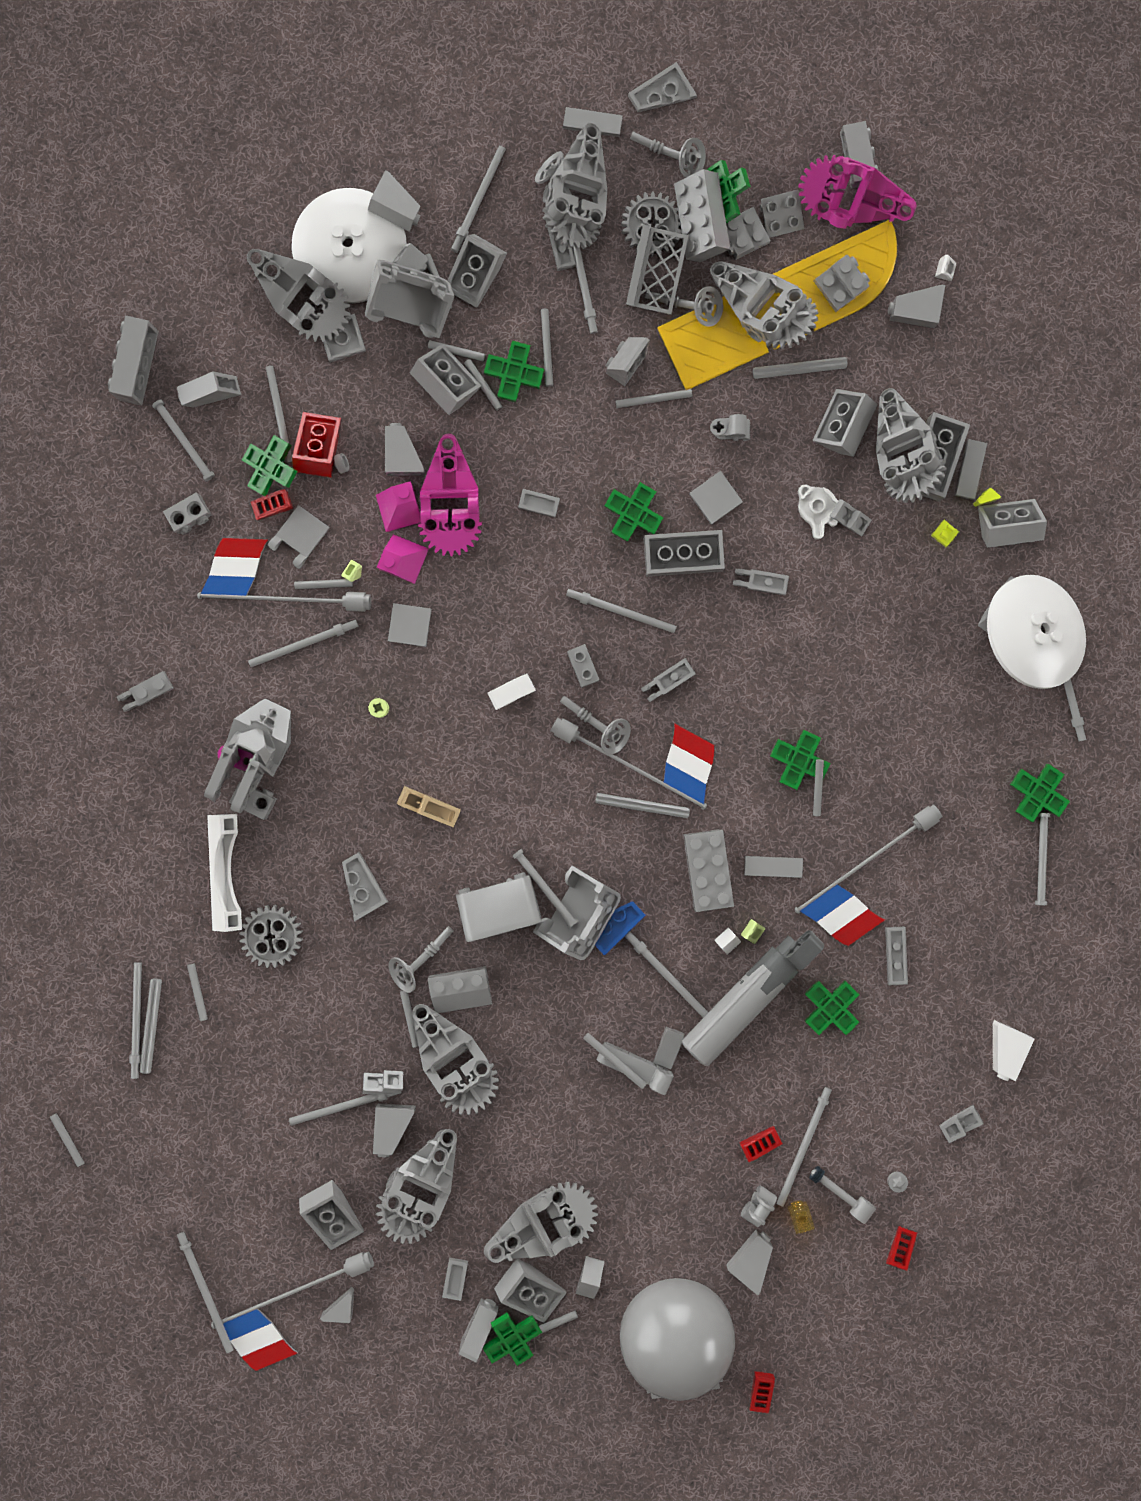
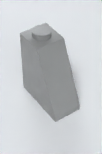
M385 170L370 199L368 211L410 232L413 225L417 226L421 217L418 214L420 205Z
M938 285L896 296L888 307V314H891L890 321L935 328L940 320L945 285Z
M210 372L177 387L181 405L187 407H197L241 395L237 377L218 372Z
M391 423L390 426H385V473L387 476L425 475L423 465L405 426H401L400 423Z
M377 1104L375 1108L373 1154H378V1157H389V1155L394 1153L416 1110V1106Z
M757 1230L752 1233L726 1265L730 1273L756 1295H759L773 1247L770 1242L771 1238L765 1232L759 1233Z
M480 1299L461 1339L459 1355L474 1362H477L492 1327L491 1322L495 1320L498 1313V1306H496L493 1300Z

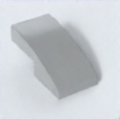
M839 499L830 514L833 519L860 536L864 534L872 521L861 511L854 509L841 499Z
M384 1070L383 1074L364 1073L362 1094H385L403 1090V1071Z
M974 1105L947 1119L939 1126L948 1142L951 1143L966 1136V1132L983 1125V1121Z

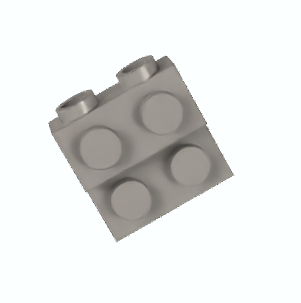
M754 207L740 213L741 215L726 224L730 244L728 252L731 256L734 255L736 260L770 243V239Z
M848 254L814 280L835 312L870 286L867 274L861 273L858 270L857 260L853 256L849 257Z

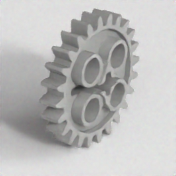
M652 191L650 197L644 192L643 199L637 195L636 202L631 200V207L626 206L625 211L627 213L622 215V218L626 220L621 223V226L626 227L622 230V234H628L625 242L631 240L629 247L636 246V253L640 241L638 231L642 230L643 225L651 226L649 224L651 220V207L654 208V228L682 234V231L678 229L681 228L680 218L677 215L678 207L673 208L675 201L668 202L669 196L662 199L661 192L658 197H655L654 191ZM645 211L648 217L641 218L638 212ZM663 211L666 214V218L658 217L657 212ZM654 233L653 243L658 247L666 240L665 238H660L657 233ZM676 237L670 241L673 248L675 246L674 242L678 243L679 238ZM668 243L660 249H658L660 255L662 252L661 250H663L665 253H668ZM651 244L650 252H651L652 250H654V247L652 246V244Z
M266 905L265 911L259 907L257 908L258 914L252 911V918H245L248 924H242L245 931L239 933L244 936L240 942L246 945L241 949H248V953L245 956L252 955L251 962L258 959V966L265 962L266 968L271 963L276 968L278 961L283 966L285 959L287 961L292 960L290 954L293 956L297 955L294 949L301 948L297 944V942L303 940V938L298 937V934L302 933L303 930H297L301 923H294L297 916L291 918V911L284 913V907H281L279 911L277 910V905H274L272 910H270L269 905ZM277 920L283 923V930L276 928L275 923ZM258 923L263 924L265 928L263 933L257 931L256 926ZM270 931L272 935H275L274 939L267 937ZM279 940L286 942V949H281L278 946ZM260 942L267 945L266 952L260 950ZM272 944H273L275 953H272Z

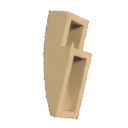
M404 786L397 802L398 805L451 827H454L461 811L459 808Z

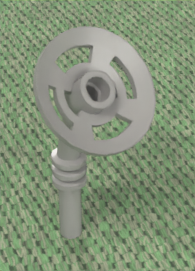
M632 132L631 140L650 148V151L653 150L658 155L661 153L679 160L680 171L684 177L703 170L706 153L700 139L689 138L679 152L664 146V143L656 142L655 139L652 141ZM692 143H694L697 146L698 150H696L694 146H691ZM697 158H699L698 164L694 170L693 166L696 163Z
M561 151L556 152L543 163L535 176L537 184L548 181L556 172L564 158V154ZM563 187V193L572 195L569 188Z
M707 286L698 292L695 302L679 299V296H677L674 301V308L693 309L699 323L710 327L714 326L722 316L723 300L716 288ZM646 291L645 298L653 300L648 291ZM651 292L655 299L662 295L659 293ZM706 292H710L714 297L706 295ZM666 295L657 300L658 302L666 303V306L670 304V300ZM716 304V312L713 317L711 313L713 311L714 305Z
M566 696L562 697L560 700L562 704L575 712L581 720L584 719V722L590 723L603 733L601 748L605 753L615 754L625 746L631 732V727L627 720L616 719L606 726L594 718L591 712L585 711L584 707H579ZM621 735H623L618 744L615 745V742H617L620 739Z
M449 926L434 942L431 941L428 944V948L424 949L425 952L410 966L397 957L389 961L391 977L401 990L407 993L415 990L414 971L430 956L433 957L434 953H437L436 950H439L441 944L453 933Z

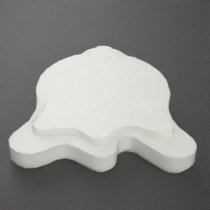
M802 485L798 489L799 513L810 524L813 538L819 540L824 536L825 524L834 527L838 523V521L830 516L838 500L830 490L824 487Z

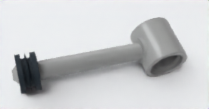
M819 1166L815 1167L809 1179L814 1181V1183L821 1182L851 1205L852 1209L849 1212L861 1223L866 1224L875 1212L876 1207L862 1196L855 1200L824 1176V1170Z

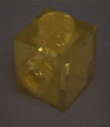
M795 1201L791 1203V1206H788L796 1234L815 1229L806 1201Z

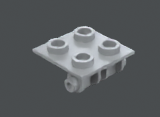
M799 190L761 199L760 211L763 212L766 233L769 238L804 229Z

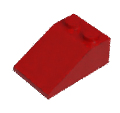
M303 412L292 456L293 468L298 473L332 477L341 418Z

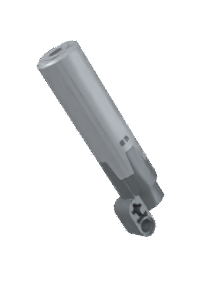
M808 930L796 942L788 935L776 948L772 946L682 1039L683 1046L702 1065L709 1066L799 973L798 970H803L823 950L825 944L811 930Z

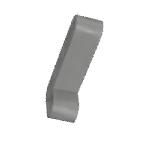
M603 1043L605 1048L643 1079L652 1090L666 1095L674 1077L670 1070L651 1061H646V1059L631 1052L628 1054V1051L611 1043ZM599 1053L596 1059L598 1062L621 1072Z

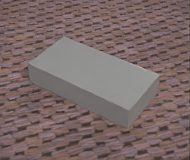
M523 489L518 508L555 518L560 498Z
M449 1258L442 1298L461 1301L468 1261Z

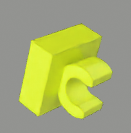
M943 520L931 536L947 547L959 531Z

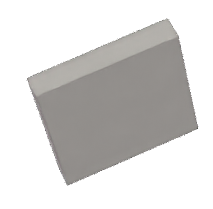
M355 314L344 317L349 322L341 323L345 328L344 330L337 328L339 336L332 332V340H330L325 335L323 343L329 362L366 352Z
M721 471L689 493L711 525L743 502Z
M393 603L388 642L426 647L432 609Z

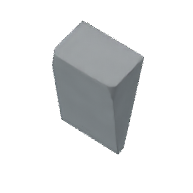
M665 1027L653 1063L671 1069L682 1044V1039L685 1036L684 1033Z

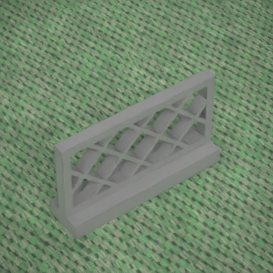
M643 225L626 305L672 314L689 235ZM654 233L662 234L666 240L658 247L652 241ZM665 235L673 236V237H671L670 239H667V237H666ZM676 237L684 239L683 246L675 252L670 241ZM668 243L673 254L663 259L658 249ZM651 244H652V246L654 247V250H652V251L650 252ZM656 251L662 261L651 267L648 258L649 255ZM681 251V255H680V259H679V257L677 256V253H679V252ZM675 255L679 264L677 268L670 271L665 261ZM663 263L669 273L659 279L654 269ZM647 264L650 267L648 271H646ZM652 271L657 281L647 287L644 282V276ZM677 271L676 277L674 278L672 273ZM671 275L674 280V286L666 291L661 281ZM659 283L665 293L655 299L649 289ZM648 291L653 301L647 305L640 304V295ZM665 295L670 300L668 310L660 308L656 302ZM655 302V304H656L657 307L650 306V305Z

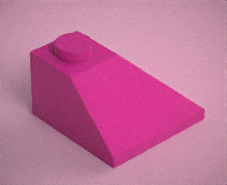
M411 481L392 486L376 495L386 532L421 523V513Z
M393 534L383 550L377 568L380 571L415 584L429 548Z

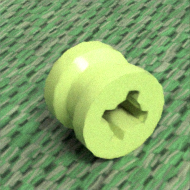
M376 698L369 703V712L374 717L381 718L388 714L389 705L385 700Z

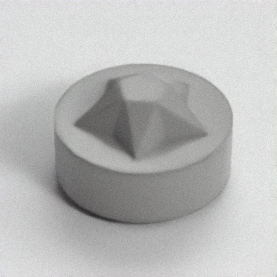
M343 453L335 455V468L341 474L348 472L349 463Z
M893 1172L889 1175L887 1182L894 1192H903L907 1188L908 1180L903 1173Z

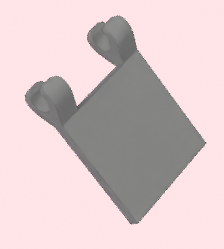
M298 505L278 533L269 541L268 546L273 551H276L282 541L300 553L293 561L294 566L300 569L330 527Z

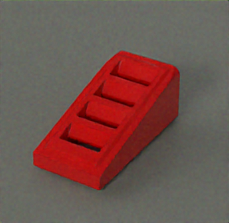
M286 489L251 501L256 520L293 509ZM279 497H282L284 505L282 506L280 504ZM273 499H275L277 508H274L273 506ZM266 501H268L270 507L269 511H267L264 503ZM261 503L264 513L260 514L257 504Z
M774 1126L739 1142L748 1162H752L782 1145ZM769 1134H772L774 1143H771L768 1137ZM764 1137H765L766 1142H767V1144H768V1146H766V1147L764 1146V1144H763V1142H762V1140H761V1139L764 1138ZM757 1141L759 1142V1145L761 1147L760 1150H758L755 1145V1142ZM748 1146H752L754 1150L753 1153L750 1152Z
M898 1226L886 1264L905 1271L908 1270L917 1237L916 1232ZM901 1234L910 1236V1240L901 1238ZM899 1241L908 1244V1247L900 1246ZM897 1249L905 1251V1255L896 1253ZM895 1257L903 1259L902 1263L895 1261Z
M754 1371L750 1411L769 1413L775 1383L774 1374ZM759 1382L768 1383V1386L759 1385ZM758 1389L767 1390V1393L758 1392ZM757 1396L766 1397V1400H765V1399H757L756 1397H757ZM755 1402L763 1403L765 1407L755 1406Z

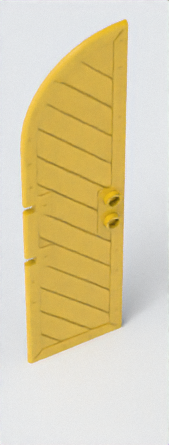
M887 220L773 273V275L798 286L803 294H806V299L811 298L812 303H815V309L818 311V314L815 316L818 317V321L813 322L816 324V328H813L814 331L861 310L875 300L884 290L893 273L897 256V240L893 223ZM848 254L849 257L853 256L857 260L858 270L861 273L867 274L870 286L835 312L814 280ZM774 292L755 318L761 320L770 307L775 308L773 303L780 293L776 294ZM725 296L722 297V316L714 326H703L697 320L695 311H691L657 327L685 390L696 387L769 353L765 341L758 342L747 334L746 329L742 327L739 318L732 310ZM716 304L714 305L713 311L711 313L713 317L716 312Z

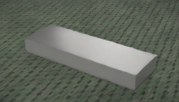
M566 107L563 129L581 131L587 123H594L599 127L602 135L620 137L622 115Z
M547 227L549 233L552 230V228ZM549 234L557 271L576 267L572 247L569 249L567 242L562 246L561 238L556 241L554 240L556 234Z
M971 439L967 440L955 496L970 500L975 499L987 443Z
M745 856L744 875L802 878L803 858Z
M885 927L888 985L908 984L906 927Z

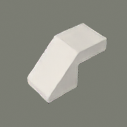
M525 674L488 692V695L497 710L536 690L528 674Z

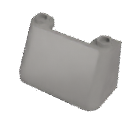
M377 260L365 316L373 322L382 321L385 316L417 325L426 337L440 338L454 299V293L451 284L444 278L385 260Z
M571 866L565 874V883L570 887L561 903L574 919L577 918L578 922L569 928L567 921L556 909L551 919L543 918L540 923H537L533 933L563 953L576 959L584 960L589 956L617 908L621 896L615 890L576 867Z
M523 872L514 875L515 879L478 890L470 891L469 887L458 890L459 894H456L466 942L527 927L542 921L530 875H526Z

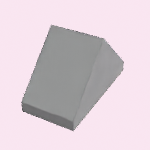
M586 1256L575 1294L592 1299L595 1298L600 1287L604 1261Z
M353 1287L348 1289L323 1311L320 1317L323 1322H351L354 1301Z

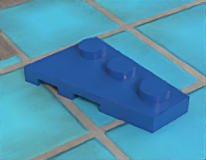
M633 901L615 909L595 946L603 955H606L646 915Z

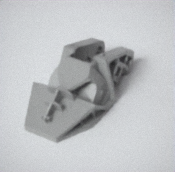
M263 699L234 718L227 741L221 750V756L204 796L213 802L219 798L222 784L226 779H229L235 763L241 759L238 756V746L244 747L254 753V756L249 760L250 763L231 804V810L241 813L244 808L246 809L248 797L253 791L255 792L263 774L266 773L272 777L274 776L291 744V711L267 699Z

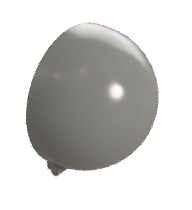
M666 1279L647 1286L630 1302L621 1321L620 1347L629 1372L647 1390V1393H651L652 1399L664 1398L683 1401L700 1397L710 1390L720 1389L719 1382H723V1378L733 1359L735 1332L726 1305L711 1289L688 1279Z

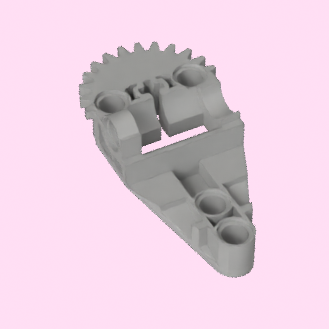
M587 123L576 136V140L572 143L570 150L550 178V182L546 185L543 193V202L546 203L542 210L546 213L543 219L549 221L545 227H551L552 230L549 234L555 233L556 237L554 240L557 241L561 238V245L563 246L567 242L569 249L573 244L576 250L580 246L582 249H585L587 247L586 244L591 246L593 244L592 241L595 242L597 240L596 236L600 235L597 229L601 228V224L606 217L607 182L601 131L594 123ZM563 187L591 195L593 202L582 199L578 203L579 198L563 193Z
M252 249L248 252L247 261L254 270V274L263 287L275 312L297 330H300L299 335L306 333L307 340L313 335L314 342L320 336L322 342H324L325 335L332 340V332L339 336L337 328L345 329L341 323L349 322L344 316L350 315V312L345 311V308L350 307V304L344 303L348 296L341 297L344 289L338 290L337 282L334 284L309 263L260 249ZM254 252H258L261 255V262L258 264L253 263L251 260V255ZM269 265H274L277 268V274L273 277L267 273ZM310 277L319 285L309 299L316 305L322 304L324 312L316 314L314 312L315 307L306 302L296 315L287 307ZM331 287L335 290L336 295L333 299H328L325 296L326 288ZM304 319L312 321L313 326L310 330L302 327Z
M723 261L716 262L711 266L710 272L716 286L719 287L722 295L725 296L732 310L739 318L742 327L746 329L747 334L758 342L765 341L766 346L773 344L774 349L780 344L781 349H784L785 344L792 348V342L799 345V339L807 340L805 334L812 335V331L809 328H816V324L813 322L818 321V317L815 316L818 314V311L815 309L816 305L812 303V299H806V294H803L798 286L776 275ZM774 292L776 294L780 293L773 303L775 308L770 307L761 320L755 318Z
M889 388L881 393L879 400L876 454L880 475L886 482L884 486L887 489V493L891 494L890 496L893 499L896 497L898 502L902 499L906 503L909 498L911 502H914L916 497L922 500V494L929 496L928 490L935 491L934 484H941L938 478L945 476L942 471L946 470L944 465L946 461L942 459L936 444L937 439L931 428L895 389ZM918 444H924L923 447L908 453L911 466L904 455L894 460L891 459V456Z
M424 1004L416 1005L412 1015L422 1067L442 1097L440 1099L441 1103L446 1101V1108L453 1105V1113L459 1108L460 1115L463 1114L464 1110L470 1115L471 1109H474L477 1114L479 1106L485 1110L484 1102L491 1104L492 1102L489 1097H496L492 1090H498V1086L493 1085V1083L499 1082L498 1078H493L497 1074V1070H491L494 1064H489L471 1035ZM426 1011L427 1015L424 1018H418L419 1012ZM430 1027H437L436 1033L428 1034ZM469 1050L474 1058L460 1067L466 1079L469 1080V1084L466 1085L457 1070L441 1080L437 1071ZM485 1066L487 1067V1072L482 1075L478 1074V1068ZM448 1089H455L452 1097L445 1096Z
M442 1129L438 1131L434 1139L427 1141L426 1143L428 1144L410 1157L400 1168L397 1167L396 1171H393L390 1175L383 1194L384 1197L379 1196L382 1204L376 1205L382 1211L377 1212L376 1215L382 1216L377 1223L385 1224L381 1231L388 1229L387 1237L394 1234L393 1241L396 1242L400 1237V1243L403 1244L407 1238L408 1243L411 1244L414 1237L418 1242L419 1234L424 1238L427 1237L425 1230L431 1232V1228L439 1220L452 1186L457 1136L453 1130ZM446 1132L450 1136L448 1143H444L442 1139ZM437 1151H440L442 1158L437 1162L434 1155ZM407 1180L435 1193L436 1197L433 1204H428L420 1199H417L413 1204L415 1197L400 1191L403 1182ZM394 1197L396 1205L393 1208H389L388 1201ZM406 1208H410L412 1210V1214H408ZM426 1213H428L430 1215V1221L427 1224H424L422 1220L423 1216Z
M569 1182L565 1183L564 1188L561 1183H558V1188L551 1186L549 1189L546 1188L517 1208L485 1245L484 1255L494 1263H499L504 1259L513 1261V1259L553 1257L561 1250L572 1247L578 1242L582 1244L583 1236L587 1239L589 1238L587 1231H594L590 1224H597L592 1219V1217L598 1216V1213L592 1212L593 1209L597 1208V1205H591L594 1197L587 1198L590 1192L587 1190L583 1193V1186L577 1189V1183H573L571 1188ZM559 1192V1198L554 1202L552 1199L553 1194ZM546 1209L551 1219L556 1218L552 1223L560 1237L552 1242L536 1214ZM564 1210L567 1211V1212L565 1213V1215H566L565 1218L562 1217V1216L564 1215V1212H563ZM576 1226L577 1232L571 1236L570 1230ZM514 1237V1244L507 1246L508 1239ZM493 1248H498L497 1255L491 1257V1250Z

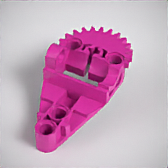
M826 155L824 156V162L817 158V166L811 162L809 164L811 170L807 168L804 170L807 176L800 177L805 182L798 185L799 188L804 189L799 192V196H805L801 200V204L808 203L805 210L807 211L812 208L811 216L817 214L818 220L822 217L838 228L846 229L847 226L851 227L853 223H868L890 219L889 222H892L894 218L907 221L913 217L917 205L915 200L876 168L848 157L839 156L836 158V155H833L831 161H829ZM836 164L843 167L842 172H838L835 169ZM854 174L861 177L862 180L851 208L847 211L839 207L845 190L842 189H846L851 175ZM830 184L834 185L833 190L830 189ZM891 199L893 205H886L884 200ZM821 202L828 203L829 208H823ZM909 206L911 208V212H904L902 207Z
M445 434L440 439L420 491L421 523L418 524V527L423 528L420 535H427L423 542L430 541L429 549L435 545V553L442 549L443 556H445L447 551H449L450 556H453L454 550H456L458 555H461V548L468 552L467 545L474 547L471 540L478 541L479 538L475 533H481L482 531L478 529V526L482 525V522H479V489L460 445L452 434ZM451 439L453 447L446 448L443 445V440ZM451 458L454 461V466L446 467L444 460ZM468 498V508H452V523L456 524L451 528L449 524H446L449 520V508L431 509V499ZM468 518L473 519L475 525L468 527L465 525V520ZM427 520H434L437 526L429 528L426 523Z

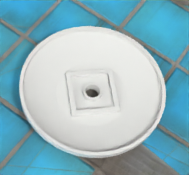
M356 188L336 189L317 197L301 213L292 236L293 259L309 263L334 284L337 282L338 290L344 289L341 297L348 296L344 303L367 301L377 260H385L392 263L407 244L403 228L368 211L373 193ZM345 239H352V246H343ZM310 277L306 281V284L314 291L319 285ZM331 287L326 288L325 296L328 299H333L336 295L335 290Z
M1038 575L1016 577L1006 582L996 592L988 611L987 631L993 653L1004 670L1018 682L1038 689L1056 687L1072 678L1083 661L1086 648V633L1080 611L1070 595L1057 583ZM1041 625L1045 628V633L1041 631Z

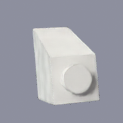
M994 1020L993 1070L1003 1080L1008 1081L1010 1078L1016 1081L1034 1038Z

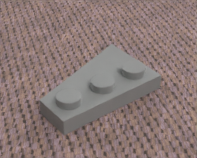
M677 62L628 93V97L637 112L697 97Z
M360 852L342 862L354 921L388 902Z

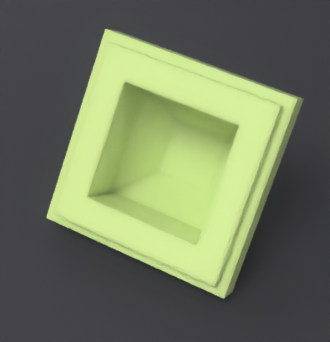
M351 560L341 576L353 582L361 578L362 566Z

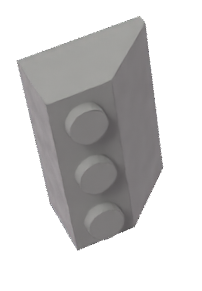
M443 344L417 359L410 371V374L448 415L463 406L481 388L479 382Z
M836 389L813 438V442L839 454L854 457L878 404L865 393Z
M1035 499L978 506L981 534L987 548L1044 540L1047 520Z
M486 966L430 975L428 977L430 996L434 1010L437 1013L492 1004Z

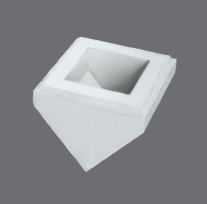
M949 255L940 258L935 277L952 281L956 262Z
M729 927L715 939V942L726 954H729L741 943Z

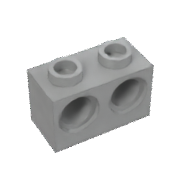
M194 493L163 511L174 532L177 534L181 533L182 535L192 530L191 527L194 525L206 523L209 520L208 517L212 516L201 495L198 493ZM197 506H200V507H201L200 513L197 514V515H194V514H193L194 508L197 507ZM183 515L184 521L178 525L176 522L177 518Z
M585 644L567 651L581 688L599 681Z
M239 782V784H238L237 788L235 789V791H234V793H233V795H232V797H231L229 803L232 804L233 799H234V797H235V795H236V792H237V790H238V788H239L241 782ZM256 788L255 792L253 791L248 798L247 807L244 810L265 820L268 818L277 798L273 797L274 793L267 789L261 791ZM261 798L267 801V806L264 809L259 806Z

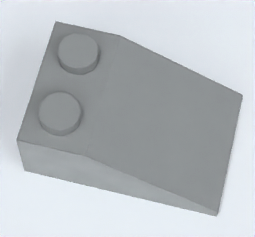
M475 234L467 235L447 280L451 284L454 295L478 307L498 274L507 252Z
M628 337L626 342L622 341L616 350L618 351L617 355L614 358L611 357L606 363V374L623 386H626L646 357L650 340L644 337Z
M333 1180L299 1198L300 1215L330 1250L364 1232L343 1192Z
M518 1258L494 1288L501 1303L528 1316L533 1315L535 1319L543 1323L567 1293L566 1290L539 1270Z

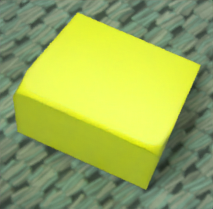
M989 488L973 504L977 507L997 501L1001 496L992 488Z

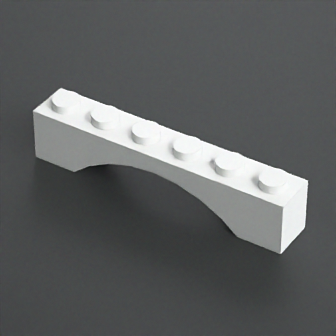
M237 814L207 815L212 930L221 932L242 930L241 909L234 894L231 878L232 849L238 834Z

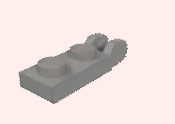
M735 569L737 575L749 576V582L734 580V586L786 595L789 576L753 569L751 571Z
M686 658L655 677L652 682L642 687L641 690L644 692L651 689L655 684L658 686L660 691L653 693L647 698L651 702L661 694H666L694 676L695 672Z
M162 671L117 696L118 701H123L133 695L135 701L126 704L122 708L126 712L174 688L165 671Z

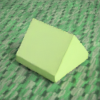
M751 919L741 935L756 944L765 928Z

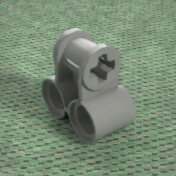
M734 414L730 415L729 418L715 419L711 423V432L718 439L750 440V420L746 419V415ZM721 426H723L724 429H721V432L719 433L717 429H720Z
M761 1185L757 1187V1192L753 1193L751 1201L744 1206L741 1212V1217L756 1227H759L761 1224L765 1225V1219L771 1211H774L775 1208L773 1206L777 1200L776 1195Z

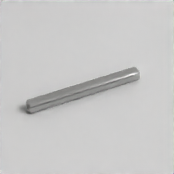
M846 357L755 367L753 368V377L758 379L845 369L848 363Z
M597 793L595 800L598 804L688 818L690 809L686 807Z
M157 978L150 980L140 1063V1073L149 1074L152 1068L162 980Z

